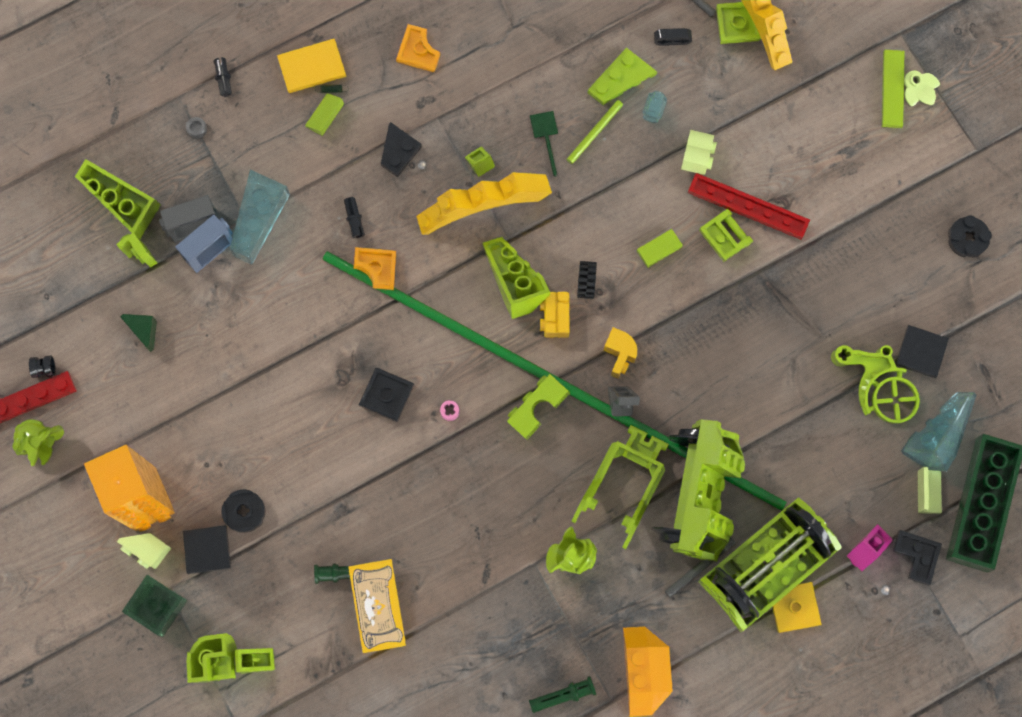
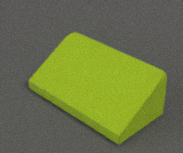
M327 93L305 127L323 136L343 107V99Z

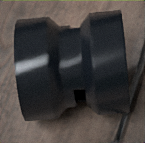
M48 355L40 359L38 357L29 358L31 377L39 378L41 375H46L47 377L54 376L56 367L53 356Z

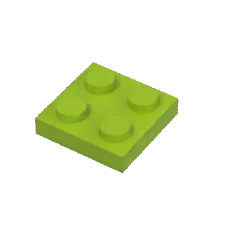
M742 2L716 5L720 44L761 40L759 32Z

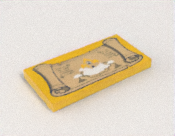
M392 559L348 566L362 652L368 653L406 646Z

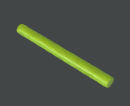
M617 100L569 155L566 160L570 164H573L622 108L623 103Z

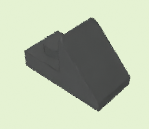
M628 386L608 387L612 416H632L633 405H639L640 397Z

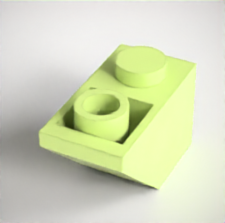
M151 533L119 538L117 541L122 545L120 550L130 557L132 554L139 558L137 562L146 569L149 566L156 569L171 550L168 545Z

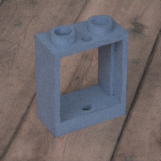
M212 215L175 247L182 258L197 274L234 243L231 237L233 232L222 217L218 219L215 215Z

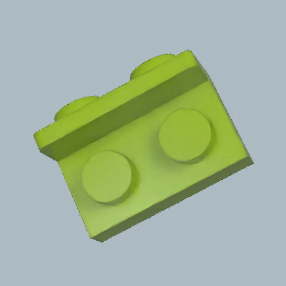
M134 233L123 236L120 242L116 244L128 258L135 256L142 264L146 263L150 267L157 264V261L146 245Z

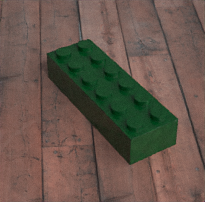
M986 434L976 438L946 560L987 573L995 570L1022 461V445Z

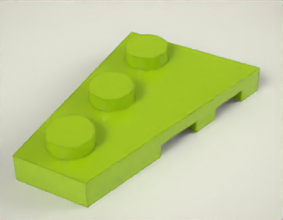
M626 47L588 89L587 93L604 105L633 86L640 85L642 81L649 77L656 76L657 71Z

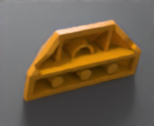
M645 626L623 628L629 717L651 716L673 692L669 646Z

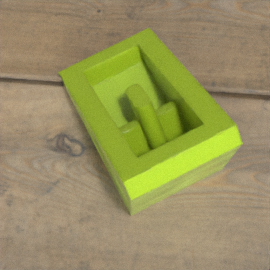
M273 648L235 650L237 673L275 670Z

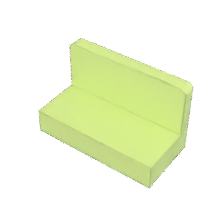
M928 467L918 470V513H942L941 470H928Z

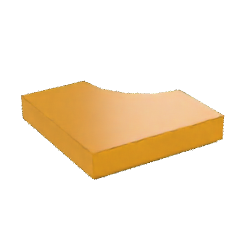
M408 24L396 62L435 73L440 52L433 49L428 43L427 29Z
M355 247L353 269L361 270L367 274L372 281L373 288L394 290L396 251Z

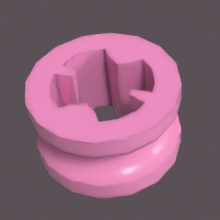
M449 400L445 401L440 407L441 416L447 421L455 420L459 415L457 403ZM453 406L455 414L451 415L450 413V416L446 415L445 408Z

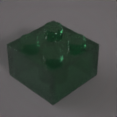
M146 575L122 612L156 635L164 637L188 600L152 576Z

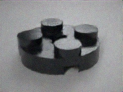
M972 215L955 221L948 232L950 248L961 257L973 258L981 255L988 248L992 238V233L987 225ZM965 233H971L973 235L974 241H966Z
M247 489L232 492L224 501L221 509L223 521L230 529L239 533H248L260 527L266 513L263 500L256 493ZM243 505H245L246 509H249L245 517L242 514H238V510H241Z

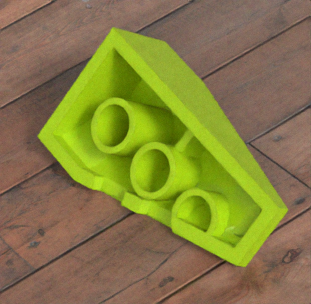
M503 237L483 242V248L511 318L515 319L532 313L550 295V290L543 276L539 272L536 273L530 267V263L526 260L524 261Z

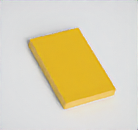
M335 38L277 55L288 93L346 77Z

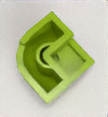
M223 633L198 638L190 652H187L188 683L213 682L236 678L234 657L237 646L231 635Z

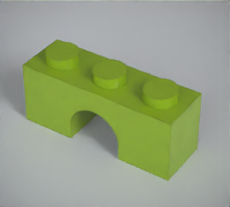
M550 374L548 377L544 375L536 384L538 388L533 393L529 391L522 399L524 403L519 408L515 407L508 414L509 419L507 422L527 440L542 425L534 416L536 405L540 402H549L557 408L570 394Z

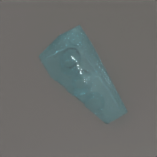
M957 392L940 408V414L933 420L929 418L925 422L927 426L921 432L916 431L910 436L901 450L902 454L923 467H928V470L947 471L957 456L977 396L975 392Z

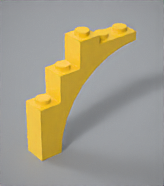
M741 0L759 32L771 68L777 70L792 63L785 34L787 26L783 10L772 5L771 0Z
M513 172L499 182L480 181L468 190L449 189L437 197L438 202L416 217L422 235H429L453 221L483 210L515 203L539 202L552 194L546 174Z

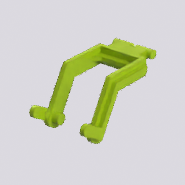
M630 425L627 431L631 436L626 445L617 441L609 447L571 521L576 523L581 511L586 512L587 508L595 509L598 500L594 499V496L613 459L623 456L649 469L652 479L633 517L631 518L626 515L621 524L627 527L625 533L628 534L622 546L624 549L627 548L665 472L664 464L656 461L660 450L666 451L669 445L654 436L651 437L649 443L644 441L647 433Z

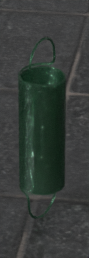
M342 85L320 86L321 92L319 93H342Z

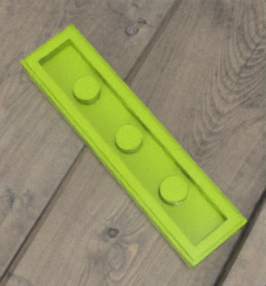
M886 49L883 51L881 127H903L905 51Z

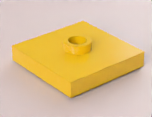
M812 582L798 584L772 606L778 633L822 625Z

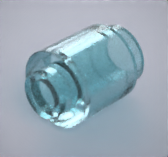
M654 91L648 94L642 111L644 114L643 118L646 121L657 123L662 118L667 103V98L662 92Z

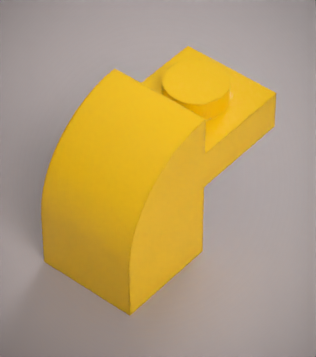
M612 327L603 351L618 357L611 376L619 379L621 373L625 375L629 363L626 361L635 363L637 345L628 333Z

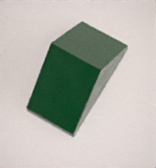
M122 314L120 316L121 319L150 352L153 351L157 320L153 316Z

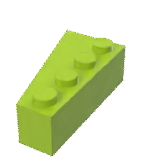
M85 159L75 175L131 233H134L141 239L161 206L157 200Z

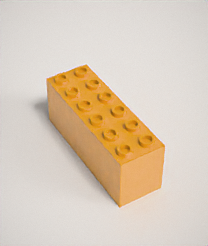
M127 444L84 463L104 513L134 531H146L151 528V524L157 521L159 523L165 522L171 518L170 515L175 514L156 467Z

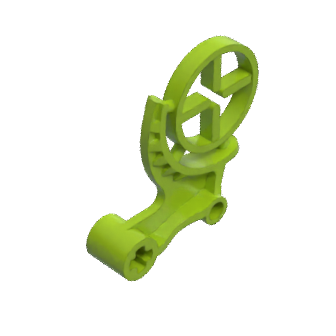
M842 345L835 349L831 354V361L834 365L842 367L860 364L865 369L858 390L860 406L865 416L875 411L877 416L883 421L898 424L908 421L916 414L920 404L919 393L909 380L902 378V373H906L907 370L896 367L892 358L893 350L890 346L884 345L876 353L852 350L847 345ZM841 352L842 355H846V358L843 360L842 357L839 358L838 354H840ZM897 373V377L887 378L880 383L876 381L882 374ZM891 381L892 397L898 396L896 381L904 383L911 389L913 397H901L898 399V402L914 401L913 410L906 418H900L898 403L893 405L895 420L886 417L879 410L877 404L893 402L892 398L877 399L880 387L886 382ZM871 385H874L875 389L871 399L872 406L869 407L868 393Z

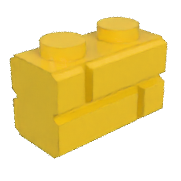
M550 292V295L540 304V311H544V319H540V331H544L545 338H568L570 334L569 292Z

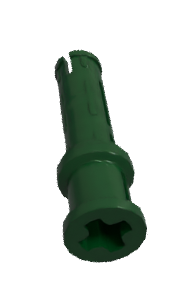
M333 563L332 566L314 565L315 584L323 581L337 583L340 579H350L348 566H339L336 563Z
M588 676L586 680L575 684L571 682L564 689L532 700L530 699L529 703L534 714L572 699L577 702L579 698L590 694L593 696L597 694L592 679Z

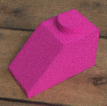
M877 524L847 554V557L854 566L863 571L882 554L893 539Z

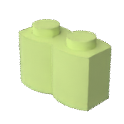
M690 130L681 170L703 175L706 174L707 169L711 170L713 157H710V154H714L717 142H713L714 135Z

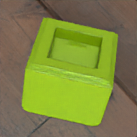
M482 146L465 156V159L478 177L495 167L491 156Z

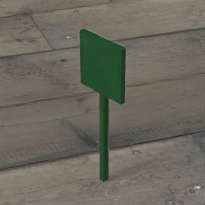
M554 112L530 115L534 138L545 136L553 176L556 177L557 171L549 140L550 135L558 134Z

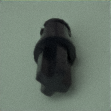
M221 57L220 65L219 58H216L213 61L216 70L215 80L218 82L220 95L228 97L232 94L230 85L231 75L228 73L226 58Z
M354 197L344 199L348 216L346 221L349 222L352 238H361L365 236L361 223L362 215L359 214L356 199Z

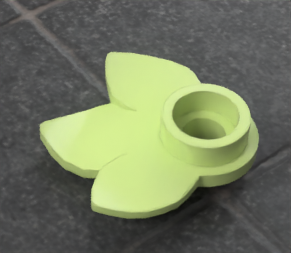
M915 70L908 72L904 78V85L906 87L904 96L907 103L912 107L919 100L927 105H933L936 99L934 88L940 85L939 80L930 73L921 74Z

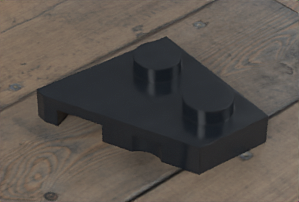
M390 122L381 166L398 177L422 148V144Z

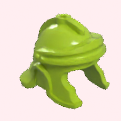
M26 420L16 426L12 448L17 455L28 454L31 466L35 465L38 457L41 460V465H45L52 456V446L55 440L62 438L64 429L60 425L52 428L46 427L39 420Z
M571 526L564 532L562 541L559 544H553L549 548L546 556L547 570L549 573L559 569L560 571L581 574L593 568L596 561L597 548L590 539L576 538V533Z

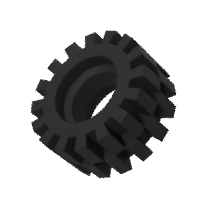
M580 261L577 298L594 299L597 262Z

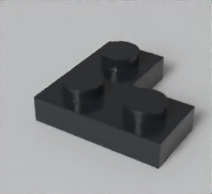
M899 530L893 552L913 558L908 579L928 586L931 585L942 543Z

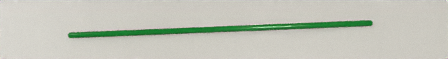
M328 251L324 254L323 261L373 287L369 276L361 270L353 269L354 265ZM396 288L394 290L376 289L539 379L544 375L548 377L550 374L570 392V396L627 427L632 425L646 432V437L649 439L654 436L668 443L667 449L686 459L688 452L686 446L670 441L669 437L631 416H612L609 404ZM724 476V480L781 511L787 503L785 500L742 477Z

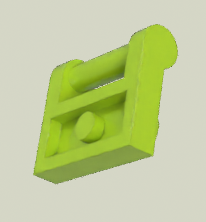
M726 209L699 229L700 233L723 262L753 242V239L747 236L733 219L729 209ZM722 221H725L728 224V226L731 228V230L735 233V235L739 238L741 242L737 244V242L733 239L730 233L722 225Z

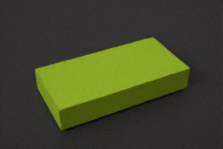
M670 229L638 248L637 253L647 268L681 249L683 245L674 231Z

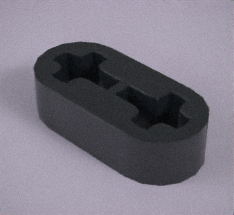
M687 28L659 29L654 32V43L659 46L687 45L692 42V31Z

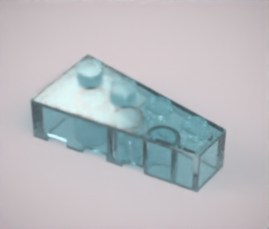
M251 169L230 246L234 257L249 264H253L290 196L287 186Z

